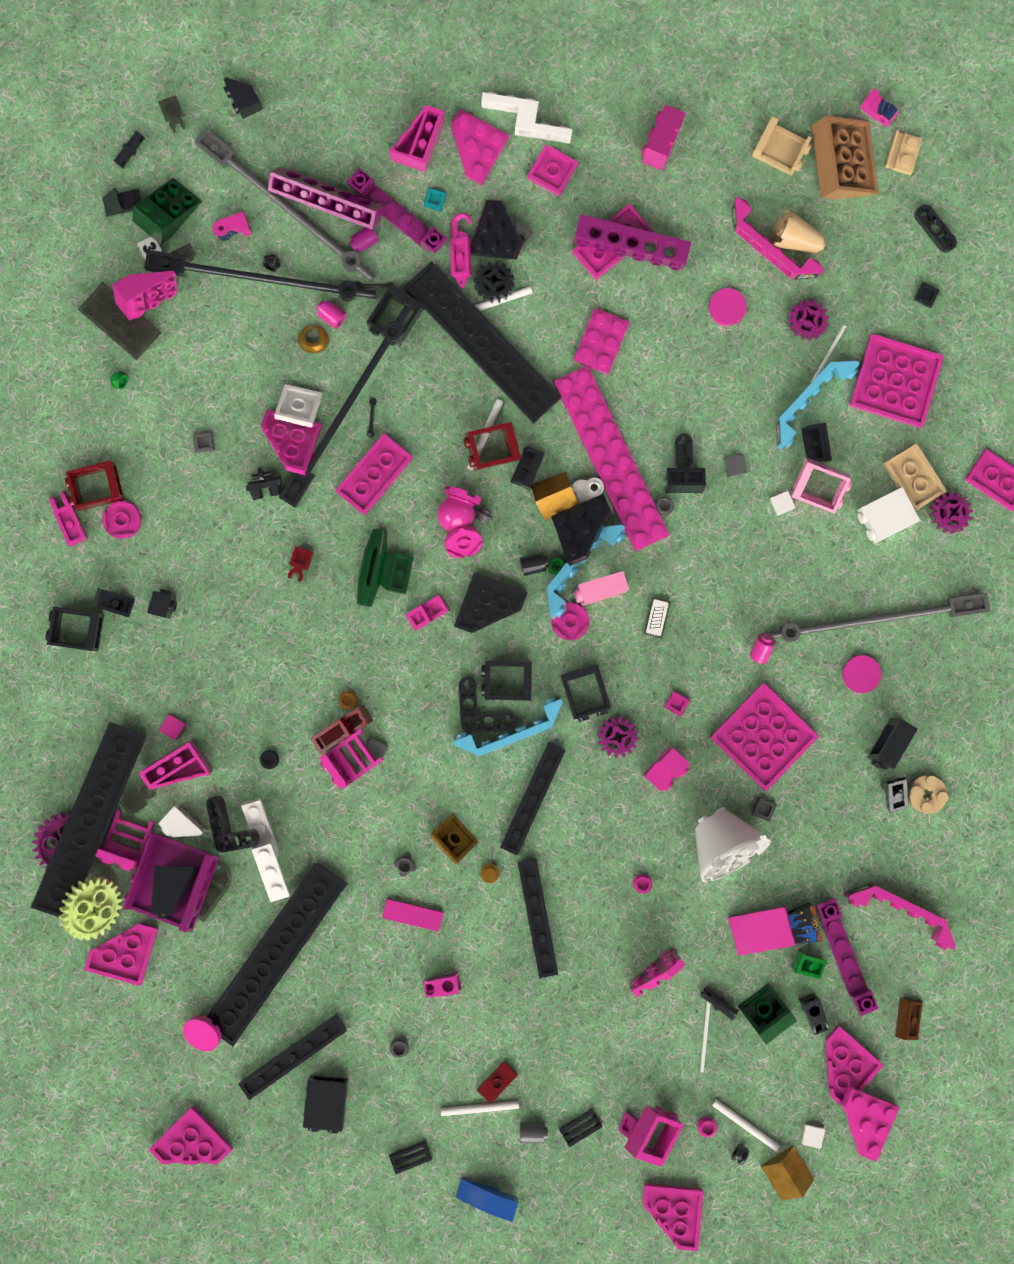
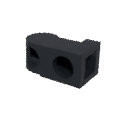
M813 993L798 999L812 1033L817 1035L829 1030L826 1015L816 994Z

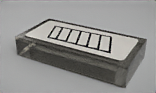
M652 597L643 632L644 635L662 639L671 601Z

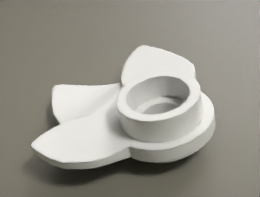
M596 477L590 478L588 481L579 479L572 484L574 492L577 493L576 497L579 504L601 495L604 490L602 480ZM592 484H597L598 489L596 491L591 489Z

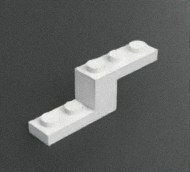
M495 92L482 94V108L517 113L515 135L570 144L572 129L566 126L556 127L550 126L548 123H536L539 101H535L532 98H516L513 95L502 96Z
M257 798L244 802L241 807L249 829L257 830L260 835V842L257 846L252 847V852L270 902L289 897L290 892L277 859L279 853L278 845L262 800Z

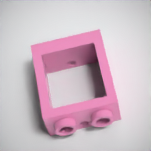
M806 458L792 488L791 496L835 513L837 508L840 509L844 502L842 497L845 491L848 492L852 485L850 474ZM813 468L842 479L831 502L803 492Z
M621 571L579 584L574 595L577 603L581 602V605L584 606L626 593L629 588L624 572Z

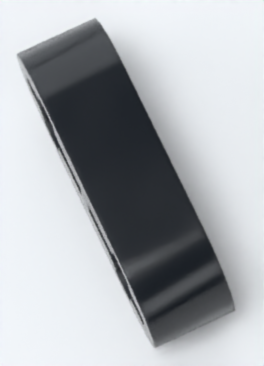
M683 433L675 439V464L677 468H690L693 464V441L690 435ZM682 438L688 441V444L685 445V450H682V444L678 443ZM684 453L685 459L689 460V462L686 463L685 466H683V464L679 462V460H681L683 457L682 454Z

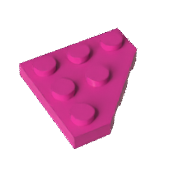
M460 109L451 124L452 132L465 176L482 186L507 143L509 135Z
M267 409L261 423L262 431L285 469L305 475L321 433L322 424L314 422L311 428L275 419V411Z
M139 923L92 949L89 952L84 970L141 986L159 928Z
M673 948L670 951L668 949L660 955L661 959L656 964L652 962L648 965L643 976L640 977L638 975L631 981L632 986L630 989L636 997L643 993L642 989L651 990L660 984L659 980L667 981L686 965Z
M838 1024L825 1038L829 1095L841 1105L849 1086L862 1091L884 1065Z
M849 1086L841 1105L848 1119L847 1124L850 1133L855 1140L856 1151L859 1155L877 1162L900 1107Z
M192 1105L149 1151L161 1164H219L234 1147Z
M644 1183L642 1198L644 1208L652 1215L678 1250L698 1252L703 1189Z

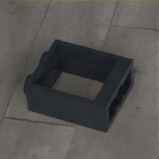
M390 284L366 323L369 332L375 336L380 334L385 338L383 328L376 325L391 299H394L403 306H409L414 313L403 328L402 338L399 341L390 343L391 346L396 344L400 347L424 308L421 302Z
M53 606L49 613L50 627L45 636L47 645L98 652L104 614ZM63 613L90 617L86 645L58 641Z
M486 661V665H482L481 676L485 677V684H481V696H485V700L531 701L532 662ZM490 666L524 667L523 696L490 695Z
M598 664L560 675L573 720L578 719L579 722L590 719L589 715L596 713L597 716L607 714V710L611 709ZM594 673L604 705L577 713L567 681Z
M890 718L867 757L872 760L871 764L879 769H895L918 728L903 719Z

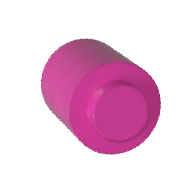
M329 300L321 301L316 309L318 311L317 315L335 329L340 327L347 316V313Z
M768 633L757 636L750 652V658L760 664L767 663L776 644L773 636Z

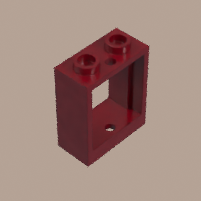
M512 422L469 431L465 434V438H463L465 448L469 449L470 456H468L469 465L471 468L473 467L474 471L516 462L521 459ZM502 430L509 457L481 464L474 436Z
M111 460L66 471L65 483L71 492L69 500L71 506L76 510L83 511L125 500L116 463ZM105 471L111 496L83 503L77 478Z

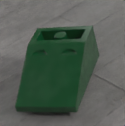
M172 178L133 206L132 221L162 245L175 234L202 201Z

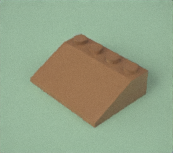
M826 115L812 124L821 198L835 200L878 195L869 122Z

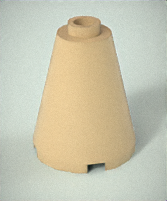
M786 209L783 212L785 216L783 218L779 217L771 235L774 241L770 243L774 247L814 254L822 251L826 244L824 235L792 210Z

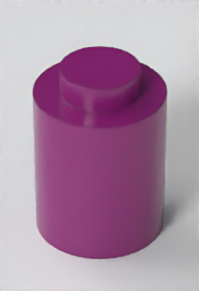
M364 227L350 236L351 241H349V244L353 251L356 252L358 250L359 253H362L379 242V239L374 230Z

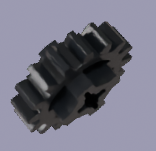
M489 261L488 267L481 265L482 271H476L478 277H474V283H476L474 289L479 290L477 292L478 297L483 295V301L490 299L491 304H493L494 300L497 299V302L501 303L502 297L507 300V293L512 295L511 288L515 286V282H513L514 275H510V268L505 270L504 263L498 266V261L494 265Z

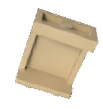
M772 116L752 156L792 176L794 171L799 172L804 162L801 158L803 154L807 156L812 146L809 144L812 137L808 136L807 139H804L776 125L778 119Z

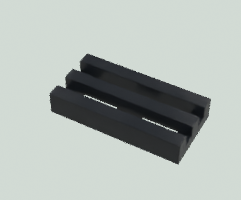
M590 1109L559 1128V1131L570 1148L603 1126L594 1110ZM588 1117H593L589 1121L585 1122L581 1126L566 1134L565 1131L574 1127L575 1125L587 1119ZM596 1122V1125H594L590 1129L576 1136L572 1140L569 1139Z
M426 1140L389 1154L396 1175L433 1159ZM422 1147L424 1148V1149L421 1150V1151H418V1152H416V1153H413V1154H411V1155H408V1156L403 1157V1158H401V1159H398V1160H396V1161H395V1159H394V1158H397V1157L402 1156V1155H404V1154H407V1153H409V1152H412V1151H414V1150H417V1149H419V1148H422ZM426 1154L427 1156L402 1167H397L398 1164L420 1155Z

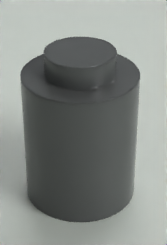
M520 1123V1143L544 1144V1140H548V1127H544V1123Z

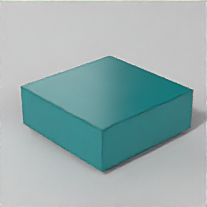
M429 187L423 207L441 212L447 193Z

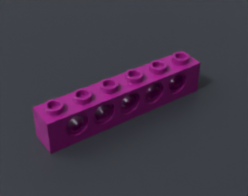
M280 166L270 172L268 191L371 230L381 222L384 205Z
M580 214L574 237V243H577L580 247L586 248L589 246L600 252H613L619 257L629 256L636 261H649L655 266H669L670 269L675 271L684 270L691 246L689 241ZM597 232L599 237L594 238L590 233ZM609 237H616L618 241L611 242ZM633 241L636 246L630 247L627 242ZM646 246H652L655 251H648ZM664 251H671L673 256L665 255Z

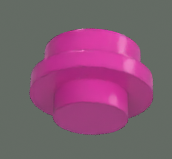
M639 874L633 880V887L638 893L645 894L651 890L652 880L646 874Z
M703 1117L699 1120L697 1129L703 1137H711L717 1131V1124L713 1118Z

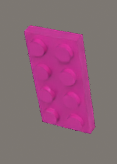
M630 203L608 220L654 232ZM594 232L591 236L597 238L599 234ZM609 237L611 242L618 241L616 237ZM633 241L627 242L630 247L636 246ZM577 246L572 250V254L595 281L624 258L616 256L613 252L597 251L589 246L586 248Z
M383 433L335 492L365 516L414 458Z

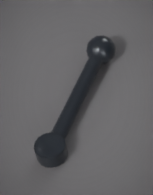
M361 282L355 283L358 289H388L390 284L393 285L392 282H388L387 284H361Z
M374 398L369 401L371 411L369 430L367 431L368 437L374 436V409L377 404Z

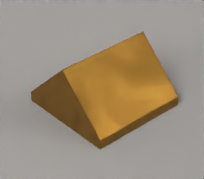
M566 471L531 486L535 502L545 521L552 519L551 516L579 504Z
M451 814L429 835L455 865L478 843L454 814Z
M794 1145L761 1165V1168L782 1201L803 1197L815 1180Z

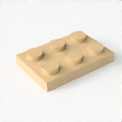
M917 443L883 464L897 488L903 487L915 511L947 492Z

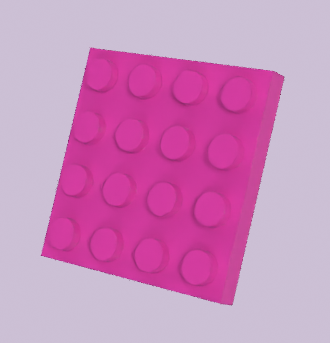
M871 334L849 407L921 429L925 423L944 355Z
M761 683L710 736L765 792L819 737L765 683Z

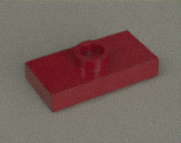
M503 1061L477 1088V1091L491 1104L518 1074Z

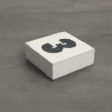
M152 237L137 243L144 259H146L147 250L163 252L159 243Z

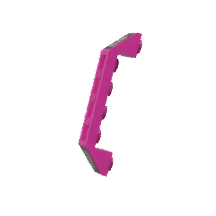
M739 197L735 199L732 205L735 233L791 280L818 278L825 269L822 268L820 262L809 258L799 268L798 264L793 259H788L780 248L774 247L769 243L766 236L760 235L750 223L744 222L752 208L746 200H741Z
M868 884L848 891L844 895L849 898L848 903L858 908L860 904L867 907L871 896L881 902L884 899L890 901V906L901 910L903 907L908 910V915L916 919L921 916L925 918L924 923L936 927L931 939L937 941L936 946L947 950L948 947L953 950L956 948L947 920L873 884Z

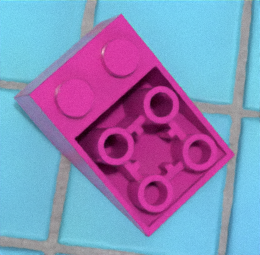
M174 271L131 274L112 284L116 304L129 321L141 317L150 308H156L165 299H171L177 292L176 274Z

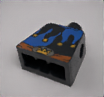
M809 902L787 911L796 943L823 942L815 907L812 903Z

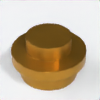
M344 691L339 696V705L345 710H351L356 707L358 697L352 691Z
M489 863L482 867L480 875L484 882L494 883L498 880L500 872L496 865Z

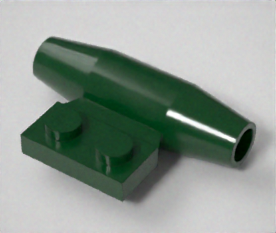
M373 529L365 547L357 584L358 605L372 607L380 586L389 592L406 595L414 557L398 553L387 555L388 533L386 531Z

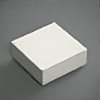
M788 491L770 498L777 516L795 509Z
M805 1123L801 1144L821 1149L825 1129Z

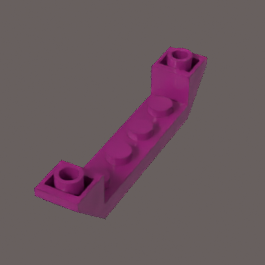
M358 168L347 181L348 185L358 196L384 205L382 217L422 249L436 254L447 241V237L433 226L429 229L375 185L374 179L362 169Z
M834 897L816 904L819 921L847 993L860 1016L878 1010L879 1008L872 990L865 983L840 919L843 916L836 898Z

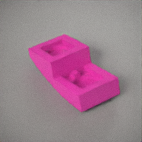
M440 594L405 615L416 631L449 612L450 609Z

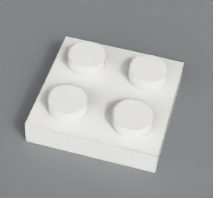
M285 384L274 414L275 419L312 428L322 399V393Z

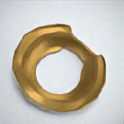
M308 326L300 332L298 343L301 349L307 353H320L328 346L329 336L320 326ZM309 329L318 330L320 334L318 342L309 343L306 341L305 336Z

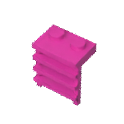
M362 728L319 757L321 766L330 773L333 783L341 790L384 760L382 757L376 760L359 736V734L364 732ZM355 739L371 762V765L367 767L351 744V740ZM344 745L347 747L361 767V772H357L341 747Z
M117 810L105 845L97 850L96 857L101 858L100 861L107 864H112V862L119 864V868L124 870L134 869L138 867V859L143 854L145 848L144 842L152 832L154 822L150 821L147 828L119 818L121 810ZM117 822L146 832L144 839L115 829ZM113 834L142 843L140 850L111 840Z

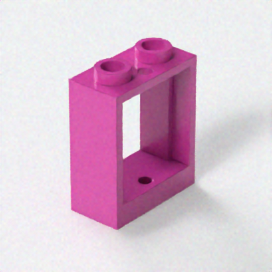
M646 1105L624 1148L634 1158L662 1167L684 1124L678 1120L679 1116L670 1110L666 1112L659 1106L653 1108ZM658 1122L666 1123L653 1149L646 1147Z

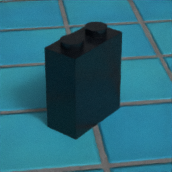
M309 1076L303 1128H307L311 1132L327 1130L328 1133L332 1134L343 1131L349 1079Z

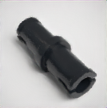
M135 130L129 141L122 145L123 149L113 161L124 169L130 158L137 154L136 150L146 138Z
M708 986L704 988L703 991L705 992H701L700 997L713 1005V1009L719 1010L732 1021L736 1017L733 1014L737 1015L739 1010L726 1002L723 996L713 992Z

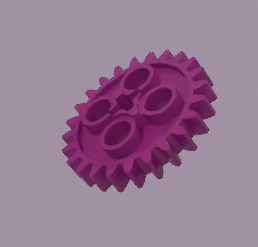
M62 812L58 813V819L55 815L50 816L51 822L45 819L43 821L45 826H38L41 832L34 833L38 839L32 841L33 844L37 845L32 851L39 853L35 859H42L39 864L40 866L46 864L47 869L60 839L59 836L63 832V826L66 825L71 812H67L65 817ZM48 838L55 840L56 845L54 848L48 846Z

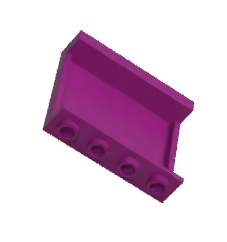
M150 833L144 842L143 854L138 859L136 873L131 878L129 892L124 897L123 909H131L171 924L185 933L193 932L220 856L160 834ZM155 866L199 867V872L176 915H169V919L157 918V914H150Z

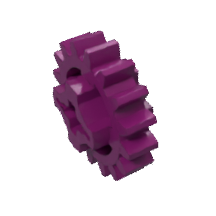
M807 298L804 304L800 300L797 306L794 305L791 308L792 311L788 314V317L791 319L787 321V324H792L789 331L795 330L794 337L799 334L801 335L800 340L807 337V340L811 341L813 337L818 339L820 334L823 335L825 332L824 328L829 326V323L825 321L830 318V316L825 315L828 310H822L821 308L823 303L816 305V299L810 303ZM799 312L800 319L797 321V313ZM818 319H820V325H819V327H817V326H818V323H817V320H818Z
M949 492L947 495H940V499L934 500L936 505L930 506V509L934 510V512L929 514V516L934 517L931 523L938 524L937 530L943 528V533L949 531L950 534H954L956 531H963V527L969 526L966 521L973 519L969 516L973 510L968 509L971 502L965 503L967 497L959 498L960 493H956L953 496V493ZM946 501H953L955 503L950 504L949 502L946 503ZM954 509L952 513L953 516L949 517L951 513L950 510ZM953 522L957 525H949L948 523Z
M618 716L617 721H615L614 717H610V723L606 720L603 721L606 726H599L602 733L597 734L598 737H601V740L597 743L603 744L601 750L607 749L608 756L614 753V758H617L618 754L625 757L626 751L631 754L630 748H636L637 746L634 744V741L639 740V738L634 736V734L638 733V730L632 729L635 724L629 725V719L626 718L622 721L621 716ZM618 724L624 725L628 730L622 731ZM611 726L612 731L610 735L605 737L607 729ZM615 732H618V734L625 735L622 738H620V742H618L617 740L609 739L616 736ZM630 738L629 744L625 747L626 739ZM607 744H615L618 750L610 748Z

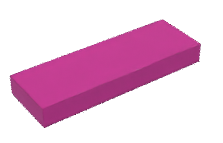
M387 898L382 918L439 932L443 912Z

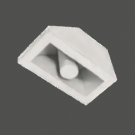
M179 805L174 806L159 822V825L162 827L161 831L167 836L171 835L172 837L197 836L207 831Z

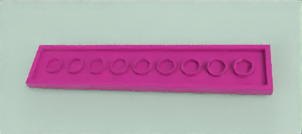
M588 365L555 380L553 383L561 396L562 402L599 479L604 484V489L621 524L625 527V533L634 552L668 537L669 533Z

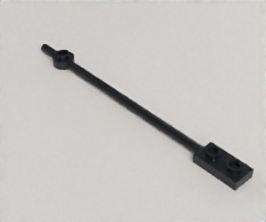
M147 250L145 271H174L176 276L184 277L185 270L333 292L338 293L344 301H352L356 296L376 299V291L358 289L356 284L349 280L341 282L338 286L187 263L186 255ZM348 289L351 291V294L347 295L344 291Z
M405 305L397 319L388 322L384 326V340L314 451L305 475L294 472L278 497L294 508L298 506L316 475L311 473L312 469L390 343L399 341L402 338L403 329L401 326L411 311L409 306ZM396 329L397 333L396 335H391L390 331Z

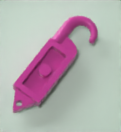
M458 213L451 221V275L456 279L460 287L464 288L469 276H472L471 244L469 235L458 231V222L460 219L465 218L468 224H471L472 220L468 214Z

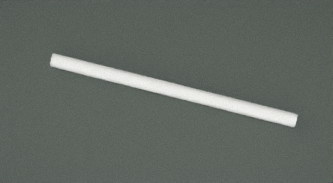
M845 325L842 326L835 341L833 342L822 364L816 372L813 380L820 374L822 368L824 367L826 361L828 360L830 354L832 353L834 347L836 346L838 340L846 328Z
M707 1002L700 1072H704L711 1005L709 1002Z

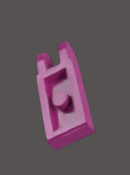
M63 491L60 493V496L65 506L60 508L54 496L50 497L49 500L68 546L71 547L87 540L88 537L74 507L71 506L67 493Z

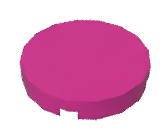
M725 288L714 293L710 299L708 309L714 322L727 327L741 321L746 313L747 305L745 298L740 292L735 289Z
M117 501L110 504L107 510L104 511L102 522L104 529L111 536L126 539L138 532L142 518L140 511L135 505L127 501Z
M468 525L459 526L447 533L444 539V546L447 553L454 558L460 559L467 555L470 557L476 554L482 547V536L475 527Z
M566 603L565 612L560 617L557 616L554 620L551 619V625L558 637L572 641L579 639L586 633L589 627V617L582 606L577 603Z
M858 655L847 661L842 670V678L850 690L856 693H867L873 691L878 686L881 680V669L873 658Z
M202 1015L191 1017L183 1028V1033L188 1043L201 1051L214 1050L221 1041V1032L217 1025L214 1026L212 1024L213 1021L210 1018Z

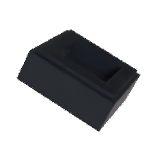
M922 282L914 301L931 308L940 290Z

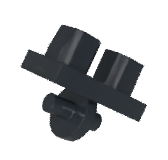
M258 467V473L252 474V479L260 480L247 483L245 486L246 491H250L253 500L263 498L262 488L267 487L269 488L270 496L280 495L281 476L265 479L272 476L271 471L264 472L262 467Z

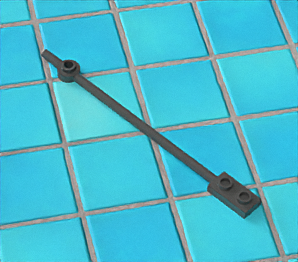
M206 128L194 141L197 147L220 166L225 168L229 164L338 254L342 258L343 267L347 271H358L370 282L375 279L376 276L361 265V258L357 252H346L276 193L268 191V187L234 159L236 156L235 151ZM351 259L355 260L353 265H350L348 262Z
M987 593L949 598L947 599L948 605L799 627L795 623H787L780 630L764 633L772 635L774 639L782 638L786 642H793L802 634L949 612L951 618L990 612ZM788 629L792 630V636L787 635L786 631Z

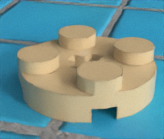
M922 775L910 783L908 800L917 811L925 814L935 813L941 810L948 801L947 789L939 778L931 775ZM925 789L932 791L930 799L923 797Z

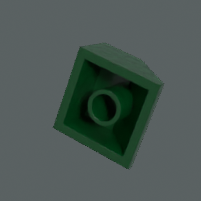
M769 983L738 1006L766 1045L797 1022L792 1012Z

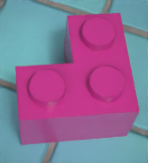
M667 747L643 776L659 791H667L674 782L672 780L679 776L682 778L689 771L688 766L690 763L675 749Z

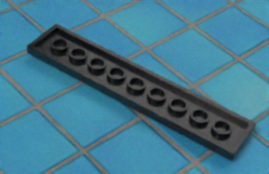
M432 261L404 286V289L414 299L423 304L424 310L533 424L561 399V396Z
M109 722L30 908L59 917L63 914L59 908L65 906L61 901L68 899L66 892L72 893L71 886L77 888L79 880L85 883V878L88 876L96 858L97 850L104 839L147 737L146 735Z
M318 862L314 863L207 1015L213 1021L212 1024L219 1027L221 1039L233 1047L347 885L346 882Z

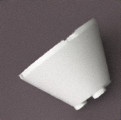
M725 807L719 808L710 817L708 815L703 816L698 820L699 825L695 828L700 878L703 882H707L706 879L708 878L715 881L736 871L733 869L737 868L740 863L742 865L738 869L751 862L750 857L756 853L760 855L770 845V839L726 810Z

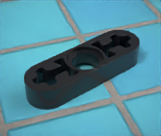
M921 205L915 211V220L941 252H951L957 245L955 236L929 205ZM926 211L928 213L926 216H920L922 212ZM932 218L933 220L927 225V221ZM931 225H937L940 228V232L937 234L933 233ZM949 240L951 242L950 245L945 247V241Z

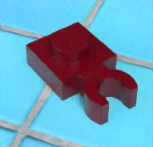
M295 546L289 563L294 568L288 573L289 579H292L293 574L298 573L299 578L297 581L302 582L303 569L309 570L314 552Z

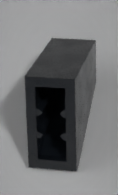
M155 866L150 914H157V918L169 919V915H176L199 872V867Z

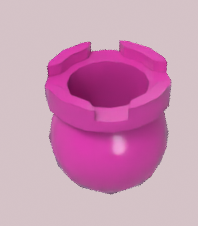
M445 485L443 493L447 495V498L441 501L437 510L439 524L448 532L459 526H471L475 516L473 506H479L482 498L478 495L474 497L467 495L468 491Z

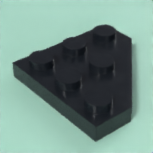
M486 200L471 243V255L517 260L523 240L507 212L506 205L502 201Z
M604 493L551 516L569 566L588 559L591 547L601 534L606 518L608 519L611 514Z
M474 573L454 627L474 633L518 613L523 607L528 592Z

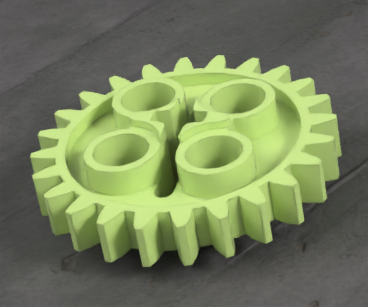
M93 876L92 880L86 877L85 883L80 880L78 881L77 888L71 886L73 892H66L68 899L61 901L65 906L59 908L63 912L59 918L63 920L61 925L65 927L64 930L79 940L84 938L89 941L91 937L97 939L98 933L104 935V929L110 930L109 924L116 923L114 917L120 916L117 910L122 908L118 904L122 901V898L118 897L121 894L117 890L118 886L102 876L100 878Z

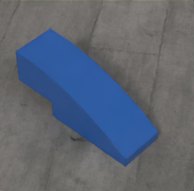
M461 1178L456 1198L483 1212L513 1222L518 1205V1197L500 1192L497 1188Z

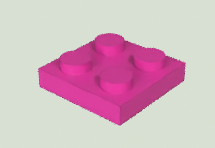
M546 144L530 170L527 179L560 197L579 162Z

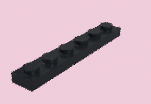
M550 742L547 743L500 848L518 856L564 756L565 749Z
M537 859L519 861L517 863L539 978L558 975Z
M337 1014L333 1015L244 1078L238 1085L248 1100H251L347 1031L346 1027Z

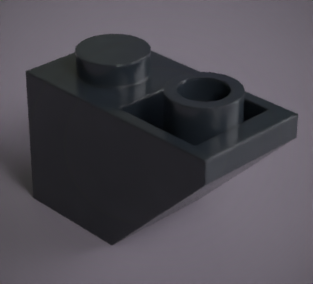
M228 77L223 78L226 84L223 89L228 98L232 97L234 103L231 105L236 115L240 113L242 119L263 110L252 85Z

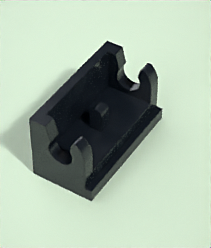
M826 423L809 425L806 428H802L806 458L822 464L829 463L832 460Z
M529 446L525 447L510 482L530 490L545 453Z
M667 468L665 474V493H703L706 487L705 468Z

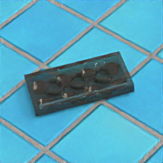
M104 282L78 308L85 317L136 361L161 334V331L144 316L129 321L117 306L113 289Z

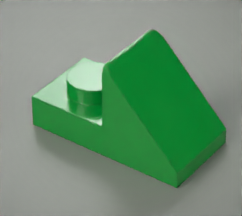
M797 950L791 968L795 973L821 979L827 961Z

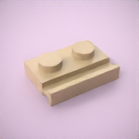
M896 131L885 168L911 175L923 138Z

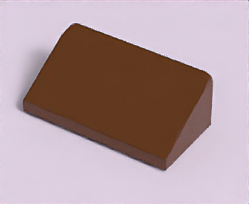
M900 998L895 1037L903 1040H918L923 1001Z

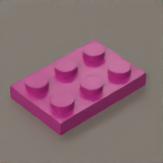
M595 308L573 361L585 366L588 365V367L608 375L630 322Z

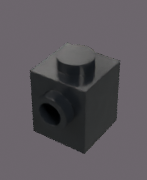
M160 589V592L153 591L147 613L170 619L171 613L175 612L177 608L176 597L171 596V591Z

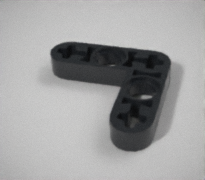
M464 677L460 680L461 727L464 731L511 730L516 726V717L511 713L478 715L476 682L471 677ZM465 680L473 683V687H470V693L474 692V697H462V693L466 694V688L462 687ZM466 699L473 700V709L466 710L463 707V702ZM496 716H500V720H505L506 716H509L514 721L510 724V727H506V724H500L501 728H496ZM477 717H481L480 725L482 729H477L478 725H473L472 729L464 726V722L468 720L467 718H471L475 722L478 721ZM486 717L493 718L494 726L492 728H486L483 725V720Z
M214 796L208 798L206 807L217 851L223 853L246 849L259 844L260 835L255 829L231 832L223 797ZM218 820L221 821L222 828L219 827ZM235 837L238 838V840H239V845H237V843H236V841H235Z

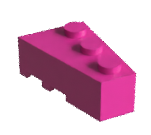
M426 105L411 123L412 125L401 135L396 145L392 146L389 150L390 159L426 173L445 123L444 111Z
M668 105L664 106L663 111H658L655 119L657 124L655 128H651L648 135L650 140L648 144L644 145L641 152L643 156L642 163L663 171L684 121L685 112Z
M190 739L143 768L139 775L150 790L184 780L187 781L211 775L213 770L194 740Z

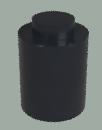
M542 553L520 558L523 576L545 572L546 567H549L547 556H543Z

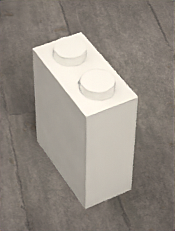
M903 487L858 509L859 513L857 514L859 521L865 524L867 528L866 534L868 538L874 541V543L920 521Z

